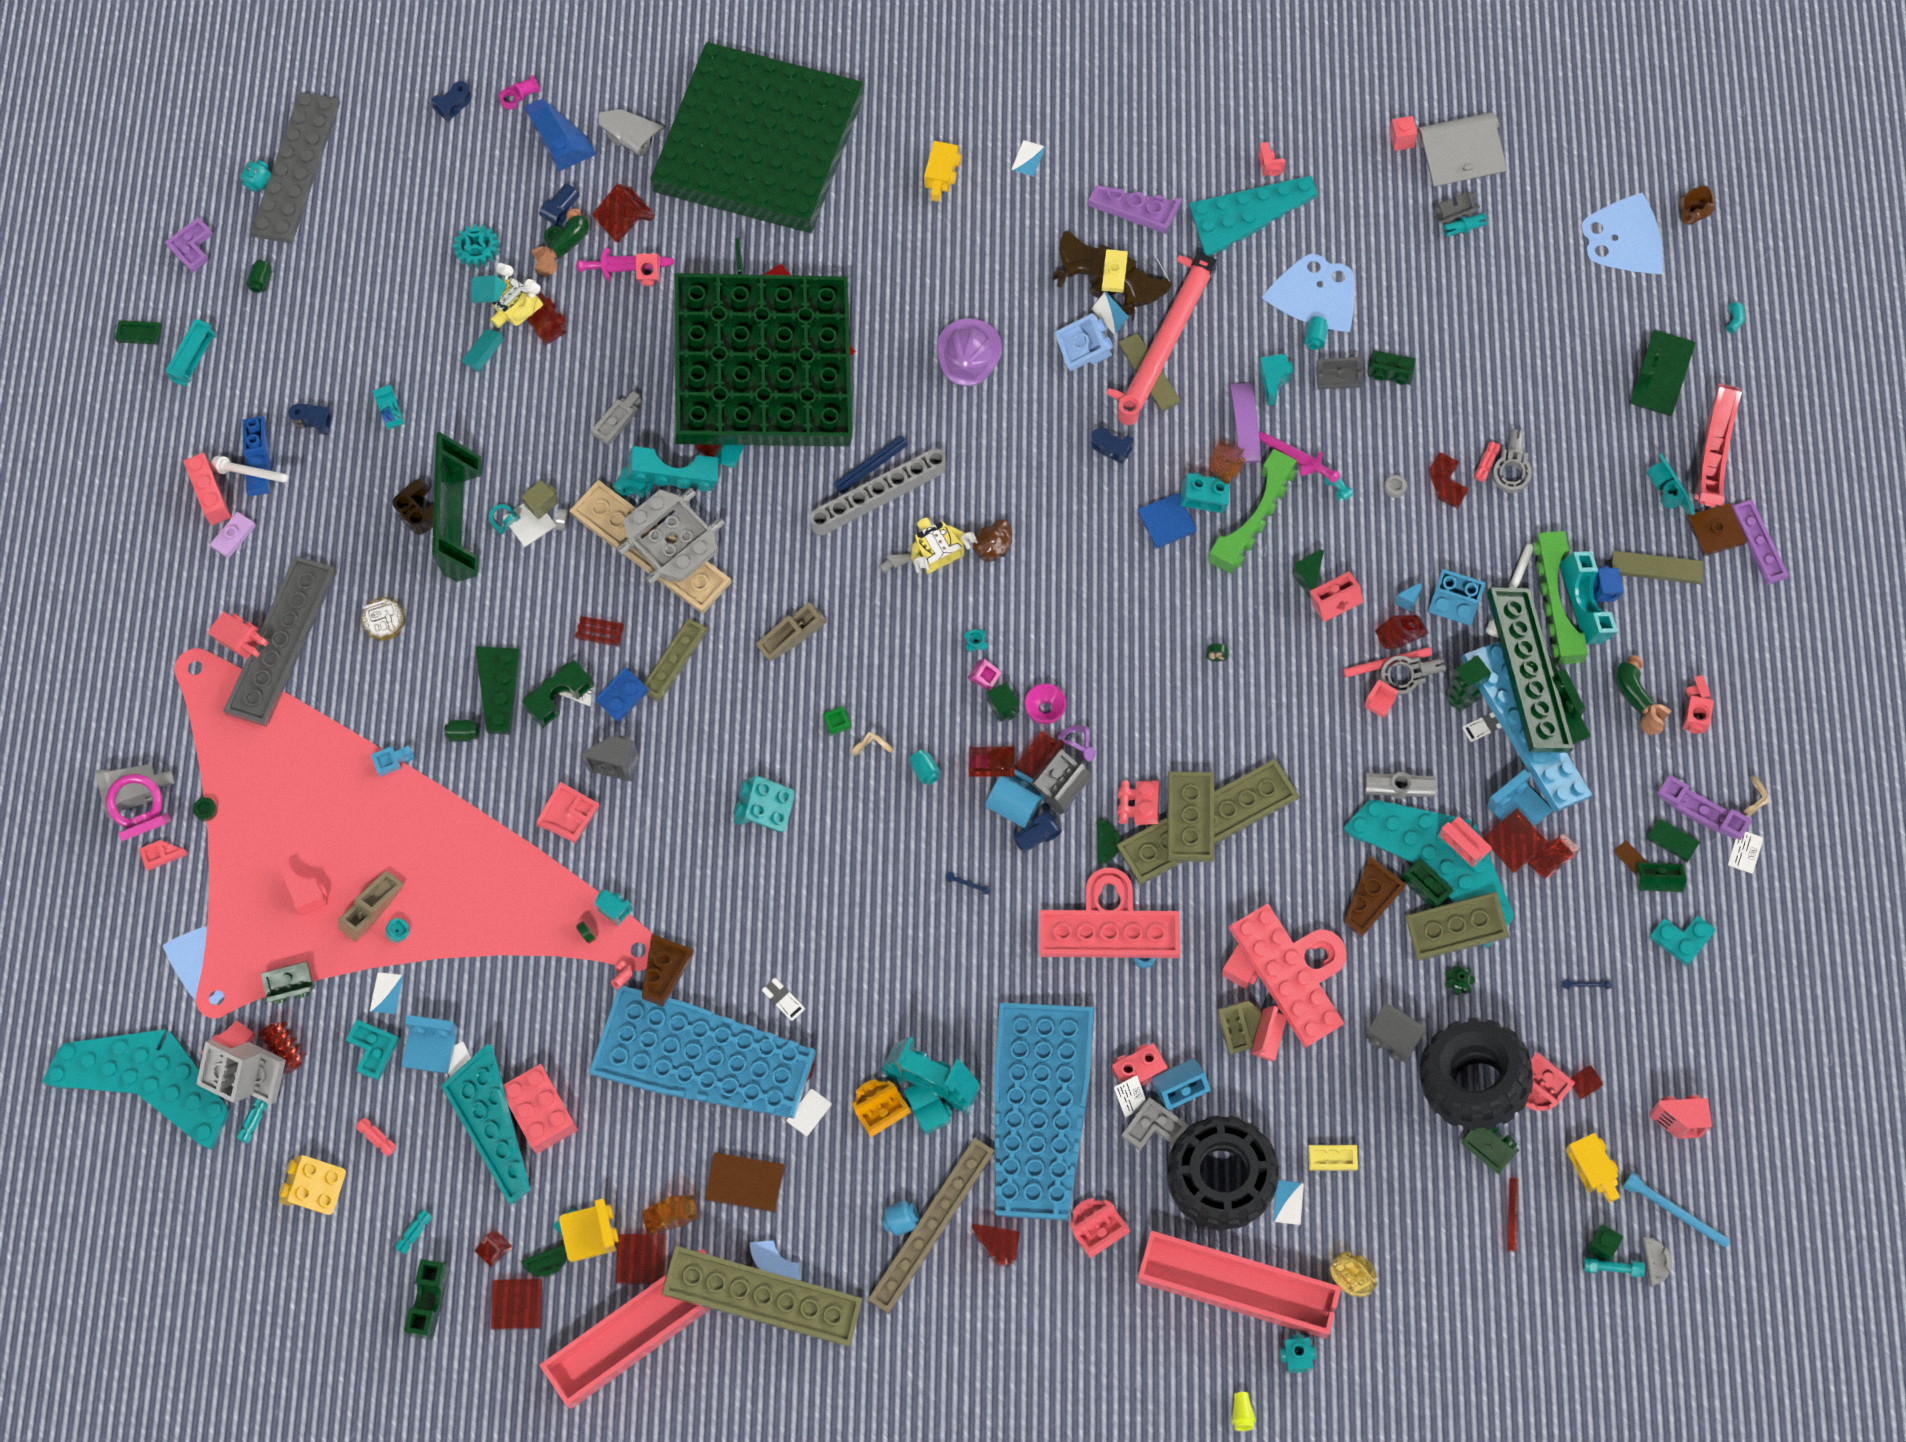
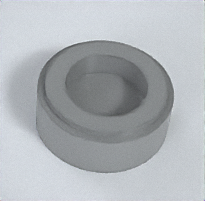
M1399 475L1388 477L1384 484V491L1391 498L1403 496L1407 488L1405 479Z
M558 509L556 530L558 531L566 529L567 509Z

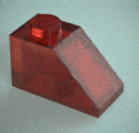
M1393 615L1375 630L1379 643L1385 649H1399L1429 634L1418 615Z
M972 1223V1234L991 1261H996L995 1264L1002 1267H1010V1264L1016 1265L1020 1231Z

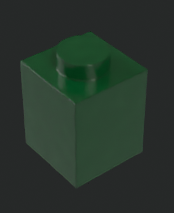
M1007 682L986 692L987 702L999 722L1003 720L1009 721L1020 712L1019 702Z
M1601 1224L1594 1233L1586 1251L1603 1261H1610L1624 1236Z

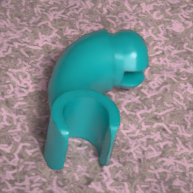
M1324 476V483L1326 485H1333L1338 489L1335 493L1337 500L1343 501L1353 495L1352 489L1349 486H1345L1340 476L1335 483H1331Z

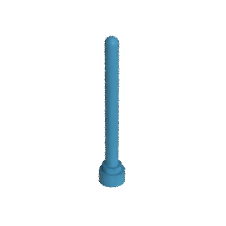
M1633 1171L1628 1175L1622 1188L1630 1193L1632 1191L1641 1193L1723 1247L1729 1246L1730 1241L1727 1237L1643 1184L1644 1181L1640 1179V1175Z

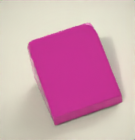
M986 659L977 661L967 678L981 687L991 690L1002 672Z

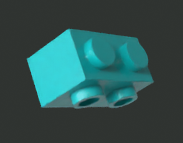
M1187 473L1181 482L1180 506L1222 514L1229 505L1230 481L1223 480L1221 477H1206L1199 473Z

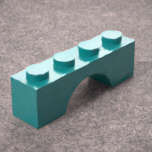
M632 446L627 455V479L637 483L651 482L659 486L673 485L681 489L695 488L702 492L712 491L718 482V458L697 455L690 465L683 468H673L664 464L658 458L654 449Z
M1592 551L1573 552L1559 566L1580 632L1585 635L1586 645L1603 644L1618 633L1612 612L1602 611L1594 598L1593 586L1598 573L1597 565Z

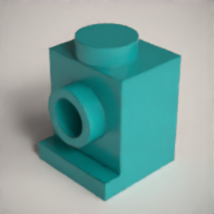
M602 890L595 898L594 905L596 909L616 926H619L633 910L631 903L628 900L625 901L616 892L611 894L608 890Z

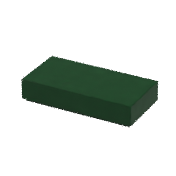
M119 320L115 340L117 343L159 345L162 324L160 322Z
M1660 818L1646 838L1687 863L1700 841Z

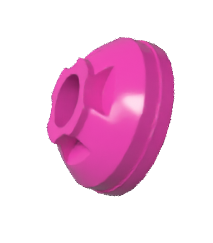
M1039 684L1027 693L1025 698L1026 712L1037 723H1054L1065 712V695L1055 685ZM1043 703H1048L1052 706V711L1048 714H1043L1039 711V706Z

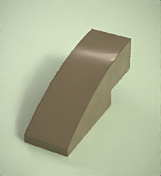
M808 602L793 616L788 615L757 642L756 645L768 661H772L807 639L827 623V620L815 605Z
M385 871L354 899V905L338 919V929L353 941L359 940L388 908L402 889L404 883Z

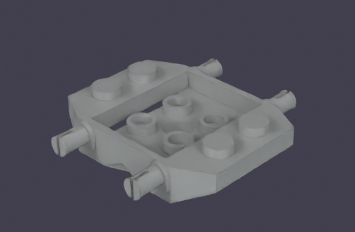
M689 488L688 491L680 496L659 490L623 519L627 539L616 549L623 556L624 553L633 548L649 562L654 569L651 574L645 577L649 585H652L660 577L665 581L683 582L718 553L715 540L716 531L725 525V522L720 517L710 525H706L687 505V502L696 496L692 488ZM672 510H674L675 513L667 517L664 522H662L654 530H651L649 534L646 535L643 539L640 537L651 527H653L657 522H659L662 518H664L667 514H669ZM673 535L678 538L675 543L670 544L666 542L669 536Z

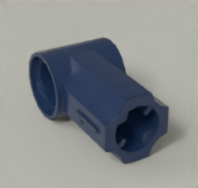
M564 184L552 200H546L542 204L539 215L554 225L560 226L566 219L567 211L580 197L579 192L570 184Z
M1047 811L1039 815L1033 821V824L1014 834L1013 838L1020 851L1025 853L1043 841L1049 842L1062 833V829L1051 813Z

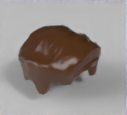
M1703 185L1693 188L1685 196H1681L1679 207L1682 212V222L1692 225L1712 215L1716 210L1715 197L1708 186Z
M998 519L992 526L988 525L977 530L974 535L978 543L973 542V550L980 560L984 562H992L1004 557L1012 543L1011 536L1013 534L1009 522L1005 519Z

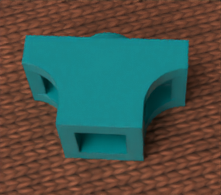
M625 466L621 470L620 477L614 483L613 488L615 493L623 499L628 495H636L644 499L655 483H637L627 479V466Z

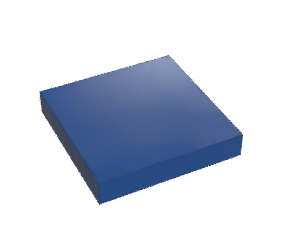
M1178 493L1138 509V514L1156 549L1196 533L1197 529L1185 507L1180 506V496Z

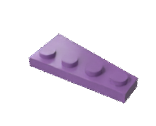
M1097 185L1088 200V206L1164 234L1167 233L1182 203L1181 198L1169 200L1164 199L1162 195H1155V197L1143 196L1142 192L1136 191L1130 194L1124 193L1123 189Z

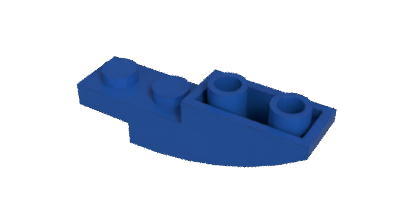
M259 416L242 419L245 465L271 471L265 417ZM246 475V492L248 497L270 493V482L272 480Z

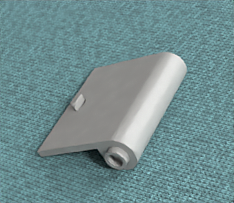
M1490 112L1417 128L1418 144L1421 149L1424 148L1433 187L1507 171L1497 129L1499 128L1497 116Z

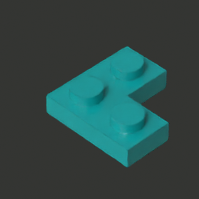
M1698 915L1684 932L1664 918L1650 935L1649 939L1688 967L1715 933L1716 929Z
M356 1019L346 1041L349 1044L366 1050L356 1069L357 1073L379 1082L400 1040L399 1037Z

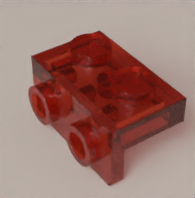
M1041 731L1015 765V769L1035 779L1058 749L1064 750V741L1061 739L1056 741Z

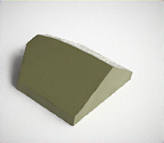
M1248 1000L1217 1009L1220 1031L1229 1054L1252 1048L1261 1011Z

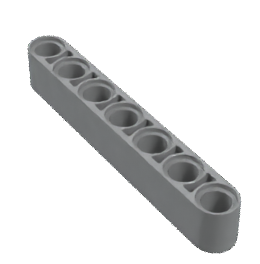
M940 449L929 450L818 507L810 514L812 531L817 535H825L942 475L946 470L945 453ZM935 460L940 461L939 464H933L931 462ZM915 470L921 471L920 474H914L912 472ZM896 480H901V481H903V482L900 483V484H894V483H893V482L896 481ZM876 490L883 491L881 494L874 493ZM857 500H863V501H864V502L861 503V504H856V503H854V502L857 501ZM837 510L845 511L842 514L835 513ZM818 520H825L822 524L816 523Z

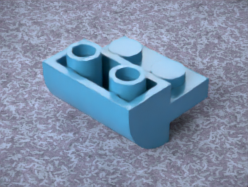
M1442 569L1428 613L1471 626L1486 582Z
M1009 767L1005 774L1000 776L995 783L985 807L1026 828L1045 796L1031 784L1034 779Z

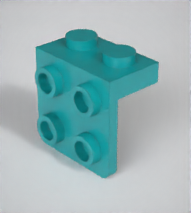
M757 775L744 780L739 787L740 797L734 807L733 814L735 817L733 823L744 825L754 822L774 831L784 832L795 795L794 791Z

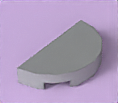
M1643 1237L1642 1245L1650 1287L1659 1285L1667 1278L1672 1269V1258L1668 1249L1656 1241V1239Z

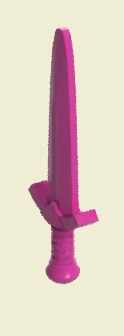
M606 247L601 255V261L586 262L578 260L576 262V269L579 272L587 269H602L603 276L609 282L611 280L609 273L635 271L636 256H609L611 254L610 249ZM660 257V268L675 263L673 258ZM647 265L643 270L653 269V266Z
M1259 431L1260 441L1270 448L1297 460V464L1300 465V476L1318 472L1327 477L1331 483L1338 481L1339 472L1330 470L1321 464L1322 452H1318L1316 459L1275 437Z

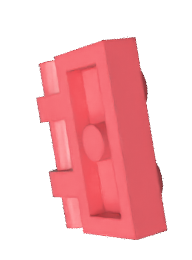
M1122 781L1121 787L1118 789V798L1120 799V803L1117 806L1118 822L1126 824L1128 817H1134L1135 825L1158 824L1159 781H1136V789H1130V782ZM1129 800H1135V806H1128Z

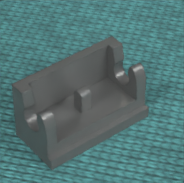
M1361 357L1318 359L1316 365L1317 389L1361 388L1363 372H1361Z

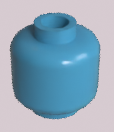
M905 1200L886 1207L884 1217L882 1218L885 1230L887 1232L891 1231L895 1236H900L914 1230L917 1226V1221H919L916 1207L913 1203L909 1204Z

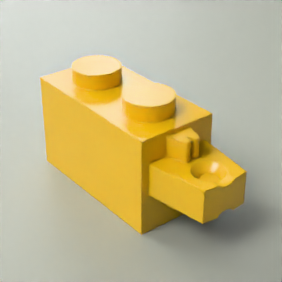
M938 141L933 142L924 174L925 188L932 189V201L939 202L942 191L949 192L951 184L955 185L957 178L955 169L960 167L962 154H959L958 145Z
M1593 1133L1569 1144L1565 1151L1587 1192L1590 1193L1596 1190L1598 1194L1603 1193L1608 1203L1618 1200L1620 1196L1615 1188L1618 1185L1616 1180L1618 1168L1612 1159L1609 1160L1605 1152L1607 1149L1604 1141Z

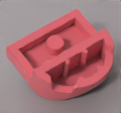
M1537 1052L1531 1059L1533 1087L1525 1106L1535 1111H1544L1555 1107L1576 1082Z
M1093 1198L1086 1199L1073 1210L1070 1226L1075 1239L1089 1258H1092L1130 1233L1129 1227L1116 1212L1114 1205L1106 1199L1104 1201H1095Z

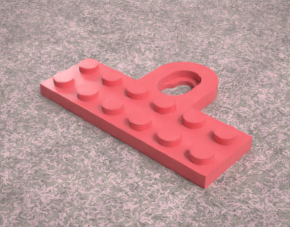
M1103 868L1094 872L1087 881L1086 910H1039V957L1180 958L1179 911H1133V889L1129 877L1118 869ZM1106 884L1115 886L1116 893L1121 900L1118 908L1110 911L1101 908L1098 904V897Z
M1269 904L1264 905L1228 927L1304 1048L1344 1024L1319 984L1340 971L1345 964L1346 948L1336 934L1328 930H1316L1293 943ZM1325 949L1328 957L1320 969H1313L1306 964L1304 959L1306 950Z

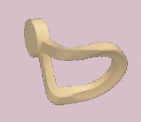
M869 732L863 741L852 749L851 753L854 756L859 755L865 746L874 739L888 752L892 753L894 749L881 737Z
M1755 775L1750 779L1762 795V798L1742 812L1746 817L1753 815L1758 808L1769 802L1767 791Z

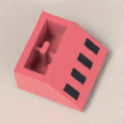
M1699 1095L1686 1096L1685 1099L1676 1100L1673 1096L1663 1097L1649 1112L1653 1120L1677 1139L1702 1138L1712 1127L1708 1098H1700Z

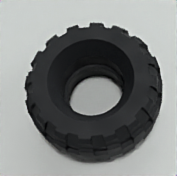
M1468 1018V1022L1463 1023L1455 1021L1447 1025L1448 1028L1446 1030L1438 1031L1431 1038V1043L1427 1047L1425 1046L1420 1065V1080L1423 1093L1435 1114L1438 1113L1445 1122L1452 1126L1461 1125L1463 1129L1475 1131L1476 1128L1494 1129L1496 1128L1495 1125L1501 1122L1505 1124L1514 1119V1114L1523 1110L1527 1104L1528 1096L1532 1093L1533 1068L1524 1042H1521L1517 1034L1506 1026L1501 1027L1499 1022L1489 1019L1486 1022L1479 1021V1018ZM1471 1064H1487L1500 1073L1499 1078L1492 1086L1480 1091L1463 1089L1454 1082L1458 1072Z
M1210 1116L1207 1119L1191 1124L1175 1141L1167 1163L1169 1191L1179 1210L1186 1217L1188 1216L1195 1221L1196 1224L1216 1230L1238 1229L1247 1226L1255 1219L1257 1220L1272 1202L1279 1181L1278 1159L1269 1139L1252 1123L1244 1122L1234 1116ZM1215 1151H1227L1241 1159L1246 1168V1177L1243 1184L1237 1190L1219 1192L1211 1189L1204 1183L1200 1174V1166L1208 1154Z

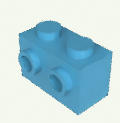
M1195 1058L1151 1078L1159 1099L1168 1111L1211 1091L1205 1072Z

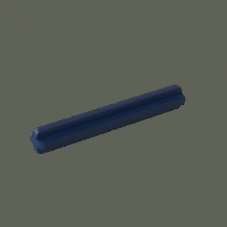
M902 435L898 436L834 483L835 488L838 492L843 493L907 447V440Z

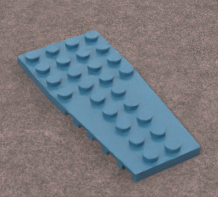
M622 986L617 991L589 1074L657 1094L795 1118L816 1052L813 1048L801 1046L791 1040L787 1041L769 1032H762L747 1024L737 1023L733 1019L715 1015L711 1011L686 1002L668 998L664 1007L643 1000L641 990Z
M1000 1003L994 1071L996 1136L995 1214L997 1217L1062 1221L1069 1219L1090 1082L1094 1007Z

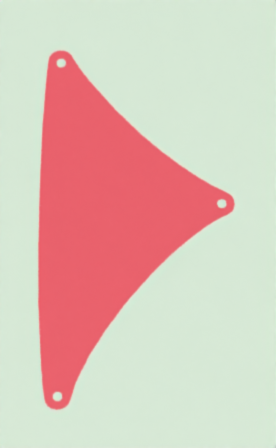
M201 648L187 650L176 660L174 671L190 717L201 772L203 797L212 799L218 808L216 816L212 820L206 821L209 858L208 921L203 966L195 1001L198 1010L204 1016L212 1019L220 1018L244 1005L266 997L260 973L307 960L313 982L377 967L442 958L496 955L558 956L605 962L615 966L621 960H624L627 965L630 964L634 971H641L647 968L652 933L631 915H628L619 926H616L596 909L594 903L596 896L599 894L596 889L530 842L404 762L399 763L401 769L379 777L371 754L383 749L284 691L267 727L226 715L223 710L242 669ZM194 661L200 662L203 666L202 671L197 675H192L188 671V666ZM290 865L299 877L304 879L315 878L319 884L323 883L328 893V896L325 897L327 905L301 916L295 908L281 868ZM387 871L404 883V885L378 920L355 942L338 929V919L354 905V899ZM395 918L406 921L410 929L407 938L400 943L391 942L385 935V927L390 920ZM582 920L585 921L596 937V940L590 944L585 941L576 928V925ZM642 943L645 945L646 952L642 957H634L631 954L633 944ZM213 991L223 992L224 1001L220 1005H212L209 1002V996Z

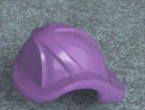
M960 319L949 324L940 333L937 341V353L941 370L951 382L957 385L974 386L983 382L995 368L1001 357L1002 342L999 334L991 325L978 319Z

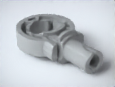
M1518 430L1511 431L1507 461L1505 460L1507 450H1503L1501 458L1496 462L1493 469L1495 485L1506 493H1517L1525 489L1532 475L1531 466L1527 461L1528 453H1524L1521 463L1525 432L1521 430L1518 434V439ZM1508 466L1518 468L1522 473L1521 480L1517 482L1505 480L1502 477V470ZM1525 475H1526V476H1527L1526 481H1525L1523 484H1521V481H1523V479H1524V477H1525Z
M1395 656L1382 666L1380 680L1394 688L1396 687V684L1390 678L1392 668L1390 667L1387 673H1385V670L1389 663L1397 661L1392 667L1403 666L1409 673L1408 683L1398 686V689L1405 688V690H1398L1397 695H1405L1411 692L1417 685L1426 682L1425 678L1415 681L1413 679L1445 672L1446 667L1445 665L1436 667V665L1444 663L1442 657L1409 665L1419 662L1420 658L1410 659L1406 656Z

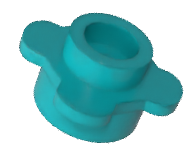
M981 629L965 632L966 650L968 652H973L977 649L986 650L988 644L985 642L986 632Z

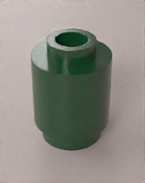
M256 260L251 265L246 280V285L250 291L261 293L267 290L272 275V266L268 262Z
M472 719L449 720L448 724L444 726L445 738H449V742H472L477 740L479 736L478 722L472 721Z

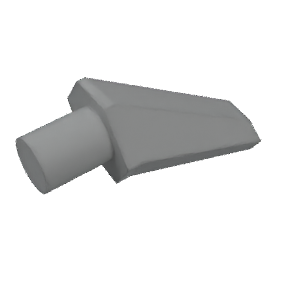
M888 555L885 557L886 561L879 568L883 573L891 567L895 569L912 561L911 555Z

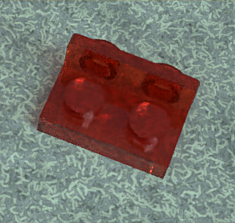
M539 293L538 298L543 303V306L534 312L532 316L528 317L526 321L546 346L567 333L564 326L567 322L560 312H555V305L549 297L545 298L542 293Z

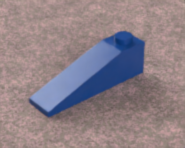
M543 98L524 106L558 172L596 155L587 136Z

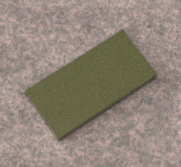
M1168 771L1167 861L1214 862V772Z
M1497 892L1405 915L1417 961L1510 938Z

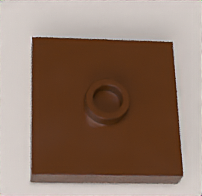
M1730 503L1687 516L1703 557L1743 546L1747 542Z

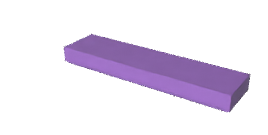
M1753 500L1732 505V509L1746 538V544L1766 586L1787 579L1789 574Z

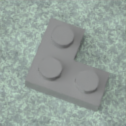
M1149 1097L1121 1137L1141 1151L1154 1133H1157L1174 1145L1177 1138L1189 1125Z

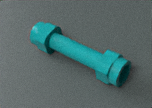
M1589 1256L1583 1259V1272L1594 1274L1597 1273V1270L1629 1273L1631 1277L1638 1278L1644 1277L1645 1264L1635 1260H1631L1630 1263L1598 1261L1597 1257Z

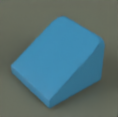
M1418 583L1398 594L1395 604L1408 611L1412 610L1421 593L1422 584Z

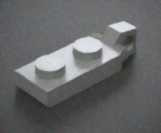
M632 391L626 399H617L592 428L591 434L609 446L638 411L637 406L642 401L640 395Z

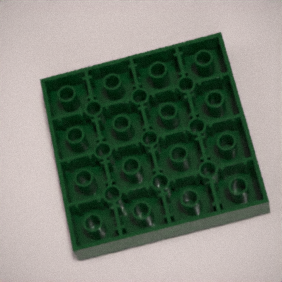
M706 42L650 178L653 192L812 234L863 101V81Z
M674 273L675 444L850 446L852 440L848 276Z

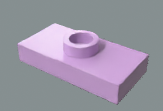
M236 512L210 543V547L229 559L255 528V523L239 512Z

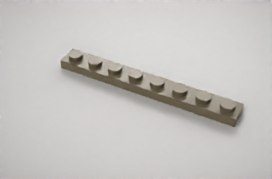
M976 1138L973 1139L869 1297L868 1301L888 1315L890 1314L994 1155L995 1150Z

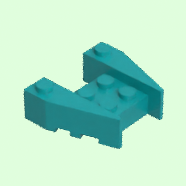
M912 1037L894 1043L882 1067L883 1075L902 1084L907 1080L946 1099L948 1106L967 1115L980 1091L978 1080L974 1078L959 1059H956L952 1069H950V1065L938 1060L936 1063L930 1060L929 1056L919 1050L915 1052Z

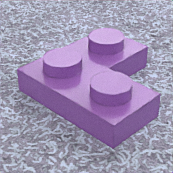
M197 217L165 241V244L193 273L209 261L207 256L197 246L213 234L202 220Z

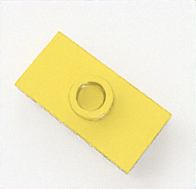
M1106 249L1102 291L1123 293L1128 251Z
M1308 1145L1309 1171H1357V1145Z

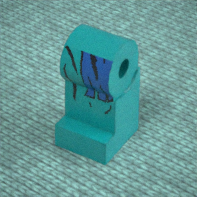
M391 384L373 390L374 398L387 429L403 425V417Z

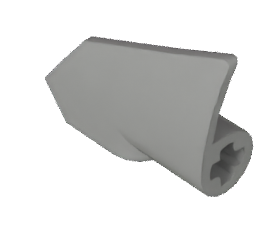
M622 109L599 113L598 124L606 130L609 139L617 146L623 144L640 157L648 151L650 138L664 129L663 126Z

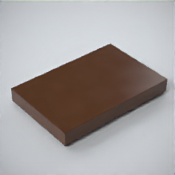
M714 1152L705 1201L776 1213L785 1164Z

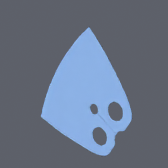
M1643 193L1617 201L1591 214L1582 222L1583 234L1589 239V245L1587 246L1588 256L1592 261L1604 266L1628 271L1662 274L1663 252L1660 232L1652 209ZM1598 222L1602 224L1603 231L1599 234L1592 233L1590 225ZM1613 234L1617 235L1618 240L1613 241L1611 236ZM1599 245H1604L1608 248L1609 253L1605 257H1600L1595 253V248Z
M1309 254L1297 261L1281 275L1261 298L1282 312L1301 321L1308 322L1311 317L1320 316L1327 320L1328 329L1350 332L1354 309L1353 272L1345 265L1340 263L1330 264L1322 256ZM1309 262H1318L1321 266L1320 270L1317 273L1310 272L1307 269ZM1342 271L1345 274V280L1339 283L1335 282L1332 279L1333 272ZM1322 281L1324 286L1320 288L1316 283Z
M207 926L183 934L162 945L172 967L195 1000L203 966ZM216 990L215 994L209 997V1002L211 1004L219 1002L224 997L223 992Z

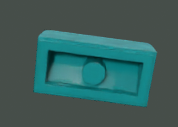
M496 275L473 277L471 302H497L505 290L506 284Z
M485 329L461 362L480 372L504 341L502 334Z

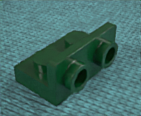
M1373 350L1368 377L1378 381H1392L1399 385H1411L1416 358Z
M1495 1125L1496 1128L1485 1130V1128H1476L1475 1131L1471 1130L1461 1141V1144L1499 1175L1519 1152V1149L1516 1147L1518 1145L1517 1142L1510 1136L1506 1135L1504 1137L1499 1133L1497 1125Z

